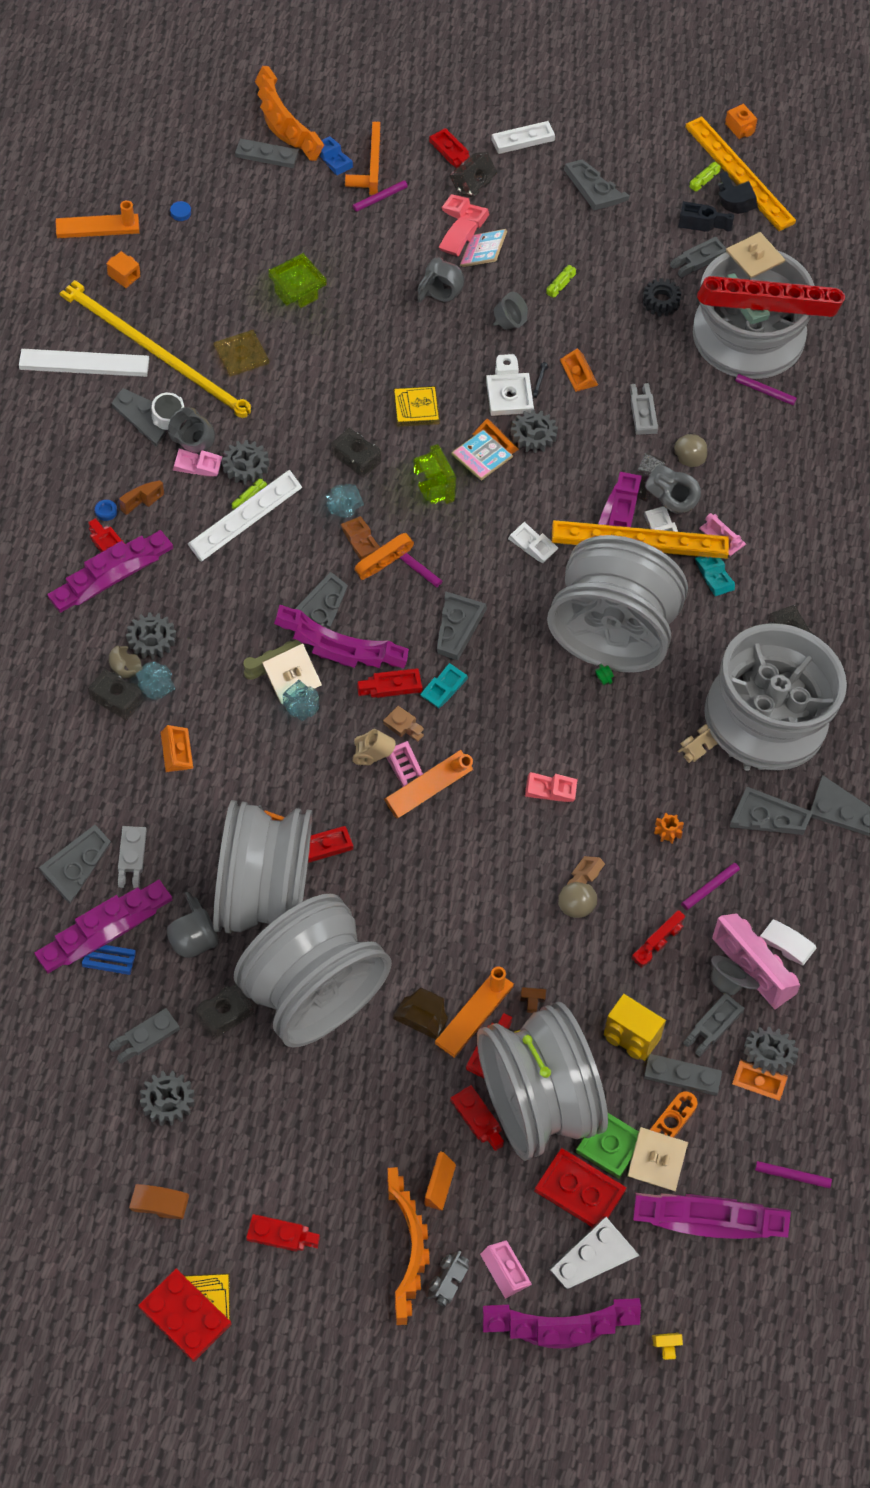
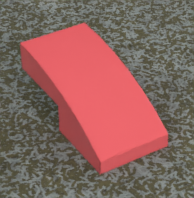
M453 194L450 195L442 206V211L457 219L461 217L477 222L479 224L478 228L482 226L489 216L487 208L471 205L469 198Z
M460 217L446 233L439 249L459 257L466 241H471L479 224Z
M530 772L527 777L525 796L574 802L577 779L555 774L551 778Z

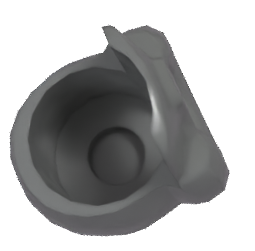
M434 257L427 265L425 276L418 286V302L421 303L426 296H432L443 302L455 299L464 286L465 278L461 269L455 264L444 261L441 257ZM443 284L449 285L451 288L444 289Z
M192 407L179 409L171 417L168 425L169 438L173 442L179 443L189 452L201 453L202 450L207 451L214 443L215 431L211 422ZM185 420H187V421L185 422V424H184V425L181 427V429H180L181 424H182Z
M661 464L654 468L645 483L646 489L659 498V502L666 509L675 514H684L693 510L701 497L699 483L692 476L679 471L675 472Z
M185 892L192 913L175 920L168 925L166 930L173 950L182 957L192 958L217 947L219 938L217 932H214L213 923L207 911L202 909L196 897H193L190 892Z

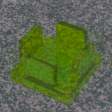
M304 253L268 270L269 277L275 285V293L286 306L290 302L293 303L297 300L300 308L318 299V290L327 285V279Z
M439 444L430 446L428 454L414 458V473L419 474L423 472L426 478L429 479L418 483V487L425 500H429L431 504L445 500L446 504L454 502L456 476Z

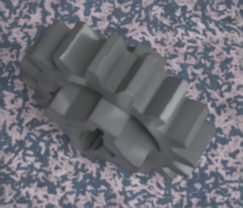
M531 410V414L523 411V417L517 415L516 421H512L511 436H513V443L518 442L519 449L523 446L526 447L525 452H528L530 449H533L534 453H537V449L545 452L546 446L551 448L553 442H556L558 427L555 426L556 421L550 420V414L543 416V411H540L538 414H535L534 410Z
M245 440L244 444L236 441V447L229 445V451L224 450V457L222 458L223 472L228 474L229 479L235 477V483H238L240 480H243L244 484L247 483V480H251L254 483L256 477L263 479V473H268V452L264 451V446L262 445L257 447L255 441L251 445L248 444V440Z
M149 612L146 618L141 614L139 615V621L132 620V626L127 627L128 633L126 638L129 649H134V654L142 653V659L150 655L151 659L154 660L157 654L162 658L163 651L171 652L170 646H175L176 630H174V624L169 623L168 617L161 619L160 613L152 617L151 612Z
M759 1027L757 1033L751 1031L750 1036L746 1039L744 1045V1054L748 1055L746 1061L754 1062V1069L762 1068L763 1074L768 1070L772 1076L775 1075L776 1071L784 1075L785 1070L791 1071L797 1061L799 1049L794 1047L795 1040H788V1033L781 1035L780 1029L773 1032L771 1027H767L766 1031Z
M161 1071L160 1078L153 1074V1082L145 1081L144 1086L146 1090L140 1091V1095L143 1098L140 1100L141 1107H145L143 1109L144 1115H150L151 1122L159 1119L160 1126H163L165 1121H169L170 1125L173 1126L174 1119L183 1122L182 1115H190L189 1107H194L195 1105L194 1099H192L195 1097L194 1090L190 1089L191 1082L187 1081L184 1083V1075L182 1074L176 1078L174 1071L170 1073V1076H166L165 1072ZM180 1091H182L184 1094L183 1101L181 1100V1097L178 1096L180 1094ZM151 1096L156 1099L154 1107L151 1104Z

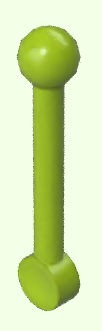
M525 1035L522 1041L528 1045L538 1063L540 1075L548 1078L551 1075V1070L543 1064L532 1044V1037Z

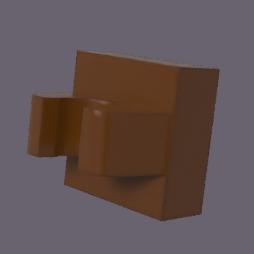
M522 987L520 1000L527 1001V1013L537 1012L538 1002L545 1003L546 989Z

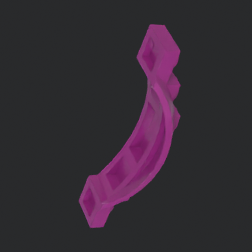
M619 473L618 482L606 502L598 523L599 525L631 527L641 481L640 475Z
M161 530L145 539L141 535L127 544L121 541L85 561V567L67 577L66 584L48 593V598L60 613L73 605H81L112 585L158 561L161 555L173 549V544Z
M283 605L278 607L274 624L283 629L293 630V639L303 644L313 645L312 653L321 658H328L342 665L354 668L357 661L380 668L382 661L403 669L406 665L409 651L407 648L396 645L388 640L371 641L342 635L314 622L301 610Z
M160 880L155 881L142 890L137 887L120 898L115 895L76 918V924L55 935V941L34 952L35 956L47 974L62 965H70L156 914L157 909L172 901V896Z
M636 1193L633 1220L650 1222L655 1226L705 1237L744 1239L777 1236L788 1238L791 1211L764 1207L762 1204L737 1202V1199L692 1194L681 1196L661 1193L660 1196Z
M640 1298L614 1299L613 1305L605 1309L571 1317L534 1316L510 1310L509 1305L483 1306V1333L510 1331L511 1339L521 1338L534 1345L547 1348H572L590 1343L603 1334H615L616 1326L640 1325Z

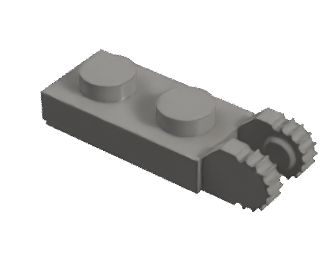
M649 383L643 384L642 391L644 395H638L636 384H630V401L636 435L657 434L658 424Z
M122 826L118 863V887L124 888L126 883V872H134L132 885L133 888H139L140 874L143 872L146 827Z

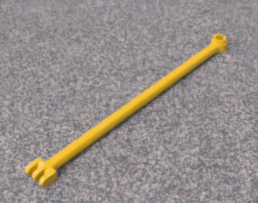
M74 280L71 286L68 285L65 288L66 291L62 290L59 293L61 297L70 303L76 300L234 410L236 416L245 418L251 413L249 402L244 399L237 400L83 293L85 291L84 286Z

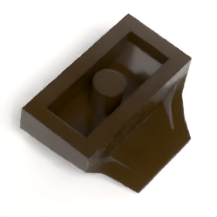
M420 987L411 996L404 997L393 1019L436 1040L448 1021L444 1010V998Z

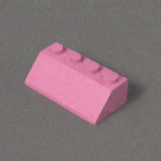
M738 914L722 915L718 918L712 939L732 961L759 982L760 987L757 990L774 1009H777L797 994L800 984L796 975L792 972L789 973L783 966L780 957L776 954L773 955L767 948L764 939L758 937L752 931L747 920L742 919Z

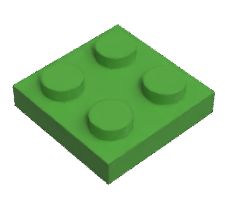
M608 1113L606 1132L596 1134L590 1138L584 1137L576 1149V1153L617 1179H620L631 1162L639 1131Z

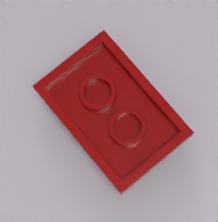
M561 1148L535 1187L534 1192L593 1227L603 1216L610 1217L626 1192L627 1187Z
M177 1268L138 1305L139 1309L193 1362L232 1325L231 1321Z

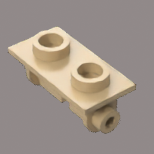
M707 723L697 730L698 736L693 738L691 735L680 743L682 748L678 752H685L684 758L689 763L691 761L695 762L706 753L702 744L708 750L718 744L711 735Z

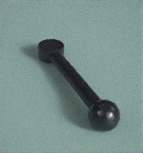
M546 362L540 365L541 372L533 392V398H537L545 370L549 367Z

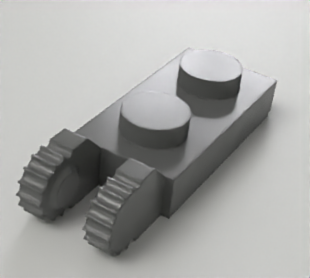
M714 237L683 252L682 255L672 260L670 266L675 269L686 262L687 264L678 271V275L682 278L692 273V271L710 264L715 258L727 252L726 247L717 237Z
M725 993L695 1025L694 1030L685 1039L684 1045L689 1047L695 1042L699 1034L703 1036L706 1040L699 1045L695 1052L696 1055L701 1057L710 1045H714L737 1020L745 1008Z
M167 1008L126 1032L124 1036L116 1038V1040L110 1043L109 1048L114 1052L127 1043L131 1045V1048L118 1055L117 1060L121 1064L135 1055L142 1054L180 1030V1026Z

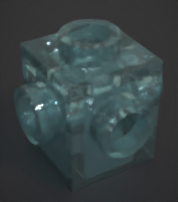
M343 484L333 487L331 492L325 495L328 501L326 505L330 513L343 518L353 515L355 513L354 510L364 505L356 485L345 484L343 486Z
M150 662L145 664L142 670L136 673L139 680V688L149 698L159 700L176 689L170 678L172 674L166 665Z
M298 679L283 693V705L293 717H298L304 721L308 716L312 717L318 711L319 694L313 687L306 686Z

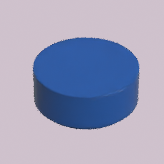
M179 201L172 204L170 211L173 219L185 221L191 216V207L188 203Z
M101 500L95 506V514L102 521L112 520L117 515V506L111 500Z

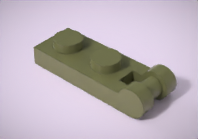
M298 640L288 641L282 647L269 650L260 657L246 658L243 662L244 676L252 680L266 674L262 662L303 643Z

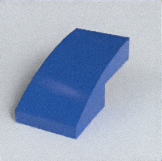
M330 136L321 140L324 147L319 156L336 176L353 168V161L342 153L339 143Z

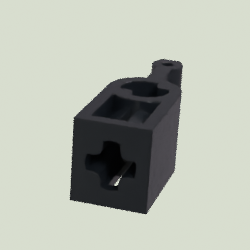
M683 201L678 227L704 232L718 228L729 232L732 230L734 214L718 213L712 206Z

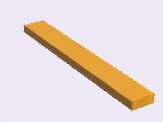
M702 116L686 123L685 128L721 168L727 171L729 177L737 185L747 181L750 182L757 198L758 209L778 231L796 223V219Z
M555 520L552 523V543L578 545L583 540L591 537L613 535L639 540L657 548L663 553L728 559L729 536Z

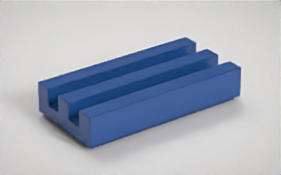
M104 945L95 951L129 956V958L92 952L86 955L82 961V967L130 975L136 951ZM90 958H93V959H99V960H105V961L123 963V964H127V967H125V966H119V965H114V964H108V963H102V962H96V961H90L89 959H90Z

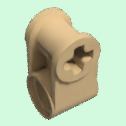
M376 729L354 739L356 753L353 755V762L357 765H371L384 757L390 756L395 749V740Z

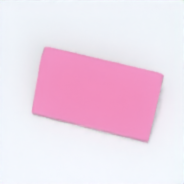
M507 1240L487 1246L480 1254L505 1299L532 1285Z

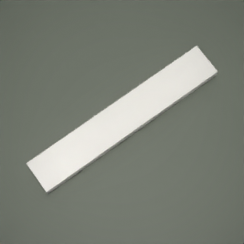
M21 349L19 361L20 370L147 377L149 356L35 349Z
M288 470L188 543L189 547L196 557L203 561L300 490L302 486L292 472Z

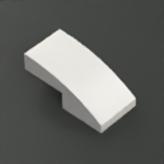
M665 507L645 511L644 517L650 529L678 532L675 522H671Z
M525 522L508 538L542 563L558 550V547L543 533L539 536Z
M774 919L760 936L767 945L781 950L783 956L801 965H804L816 950V945L803 935Z

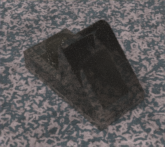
M649 453L644 454L636 475L641 476L637 498L645 502L649 500L652 493L646 489L645 483L654 468L660 464L665 466L666 461Z

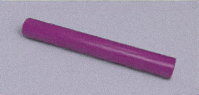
M403 180L353 204L352 208L358 212L407 188L408 185Z
M738 374L736 377V382L793 406L797 400L794 396L741 374Z
M408 553L400 557L403 562L435 587H438L443 582Z
M736 863L731 864L683 901L681 905L686 910H689L740 870L739 866Z
M760 1161L756 1163L755 1171L829 1189L831 1187L832 1178Z

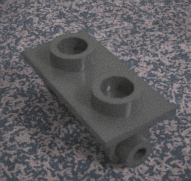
M461 1251L447 1254L440 1263L442 1269L439 1275L430 1281L428 1285L430 1292L426 1298L437 1297L436 1302L444 1307L447 1303H451L458 1289V1286L453 1284L451 1280L453 1279L461 1283L469 1269V1260L460 1256Z

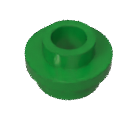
M602 663L599 664L598 668L594 670L603 686L607 683L609 685L612 684L611 678L614 675L608 665L604 667Z

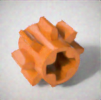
M665 813L662 819H656L655 825L657 827H655L654 834L660 835L661 842L668 840L673 844L675 837L681 839L683 833L681 830L683 829L684 822H679L677 819L678 815L673 816Z

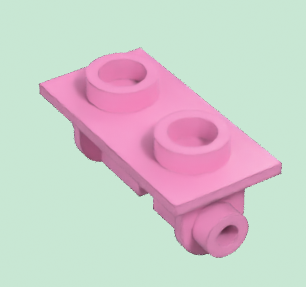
M710 513L705 518L707 522L699 528L707 535L729 536V556H732L746 545L741 540V536L732 532L718 519L716 514Z

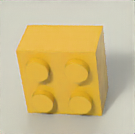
M623 994L607 1017L604 1036H606V1040L614 1046L620 1045L625 1048L632 1058L637 1060L640 1058L646 1061L661 1039L666 1020Z

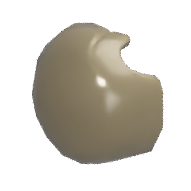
M687 434L676 441L674 446L675 455L678 456L681 464L696 467L705 462L707 458V444L703 438L696 434Z
M117 645L112 648L108 658L109 665L115 675L121 679H130L141 674L142 664L136 654H128L126 652L127 646Z
M573 882L562 888L558 895V905L567 916L573 918L586 917L594 911L597 905V894L591 885Z

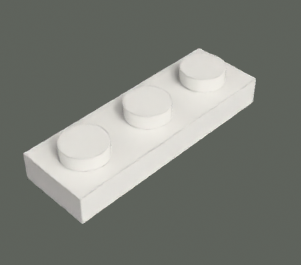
M549 121L492 134V142L498 154L555 141V134Z

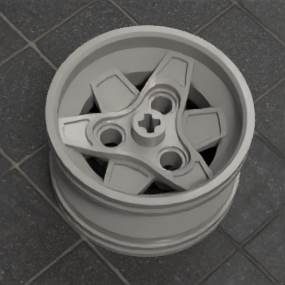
M780 251L778 252L785 259L784 263L751 279L735 260L725 252L708 265L701 281L702 285L704 279L708 276L727 278V275L735 273L738 279L815 286L808 271L797 260ZM700 303L694 318L693 339L703 358L716 369L735 377L741 374L751 379L768 378L786 371L800 358L806 342V325L812 315L769 311L770 316L768 320L750 324L739 308L708 306Z
M604 535L591 537L580 542L573 549L566 566V588L556 594L548 612L547 621L552 635L563 648L577 658L597 666L601 663L604 667L608 665L614 671L641 672L659 665L665 658L671 642L669 624L680 613L687 597L688 583L683 571L662 551L632 538Z
M762 624L748 628L739 633L728 645L720 664L719 675L712 683L706 697L704 712L708 729L710 728L711 735L722 749L747 765L766 770H785L800 766L809 761L819 751L827 735L829 722L832 721L840 709L847 688L844 668L836 654L826 643L803 629L785 624ZM742 675L744 681L737 678Z
M230 801L217 872L213 918L214 932H220L222 928H225V933H231L232 931L242 932L258 925L259 922L270 925L286 911L303 902L312 828V810H306V814H301V809L296 808L283 820L276 821L272 820V817L258 806L248 805V802L243 801L241 806H238L237 801Z
M322 894L294 906L268 925L251 942L240 957L234 971V981L242 992L255 1003L276 1009L273 1029L286 1046L301 1047L323 1038L359 1012L385 982L392 962L390 956L378 943L357 941L355 919L350 909L338 895Z
M556 1002L551 1006L542 1007L540 1011L534 1012L520 1031L516 1033L497 1023L490 1025L489 1028L483 1027L478 1030L477 1047L479 1059L491 1101L506 1137L522 1160L526 1161L533 1156L542 1155L550 1135L555 1133L565 1137L580 1139L583 1137L590 1138L596 1134L606 1132L608 1112L601 1079L585 1036L575 1017L565 1004ZM525 1035L532 1037V1044L543 1064L551 1070V1075L548 1078L540 1075L538 1063L528 1045L522 1041Z

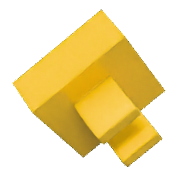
M682 1334L652 1335L653 1346L662 1347L663 1359H676L674 1346L683 1345Z

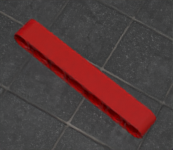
M708 276L704 279L697 298L700 303L708 306L749 308L752 310L833 317L838 313L843 304L845 295L840 289L832 287Z

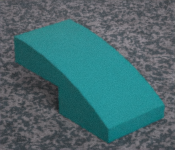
M703 556L695 558V562L714 596L735 590V582L725 571V563L721 558Z
M449 663L438 678L434 677L420 695L437 708H440L465 683L468 676Z

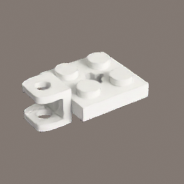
M514 354L498 355L495 375H487L486 377L491 416L523 414V411L531 413V410H534L529 373H518V361ZM508 360L511 364L505 365L503 361ZM510 391L515 396L507 397L506 395Z

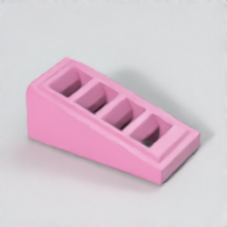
M408 741L396 745L392 754L386 757L402 787L408 784L407 779L415 776L419 777L423 774ZM403 753L406 755L403 758H400L398 760L396 759V756L401 755ZM406 761L410 762V764L403 767H400L399 765ZM413 768L414 772L407 775L403 774L404 771Z

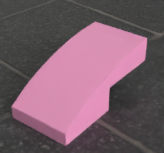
M179 449L173 471L217 476L222 456L203 450L199 455Z

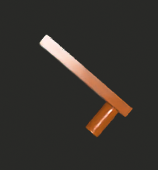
M372 122L370 175L346 174L345 187L370 188L369 195L378 193L380 122Z
M126 200L120 204L121 215L56 218L57 238L139 234L138 214L133 212L132 202Z
M460 750L386 797L384 801L398 819L472 771L473 759L470 755L463 754Z
M495 967L492 969L491 975L435 1040L437 1046L454 1058L514 987V983L505 978L506 971L504 968Z

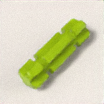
M712 162L696 176L697 178L690 181L689 187L694 191H698L702 188L701 185L704 186L714 177L713 175H717L720 172L721 166L716 162Z
M571 265L566 266L552 282L553 284L547 287L546 294L553 298L559 294L558 291H561L569 283V278L572 279L576 275V268Z
M258 479L253 483L254 486L251 485L239 496L240 499L237 498L232 503V509H236L265 488L267 483L262 479Z

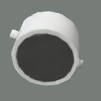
M168 392L155 397L152 402L154 425L168 430L171 417L175 412L184 407L182 398Z

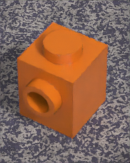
M742 104L727 111L725 124L740 139L744 136L749 137L755 132L757 118Z
M122 251L116 256L111 257L106 263L108 276L125 288L140 277L139 264L133 257L127 256Z

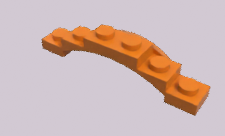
M262 66L255 83L260 89L257 95L262 100L260 108L263 111L268 127L282 141L302 149L310 161H316L324 147L323 142L316 132L308 130L287 110L275 89L277 77L269 66Z
M398 1167L387 1170L389 1200H396L408 1224L412 1242L407 1272L400 1286L395 1291L396 1325H407V1317L412 1316L411 1300L406 1301V1299H416V1291L421 1290L420 1274L417 1273H424L425 1265L430 1263L429 1249H424L423 1240H428L427 1224H422V1215H416L415 1200H410V1191H404L403 1176H398Z

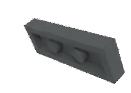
M241 138L235 152V157L289 168L295 167L299 155V149Z
M649 1054L644 1079L717 1096L722 1071Z

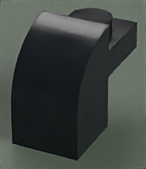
M727 171L719 174V199L721 205L726 210L742 214L758 208L757 198L749 181L733 186Z

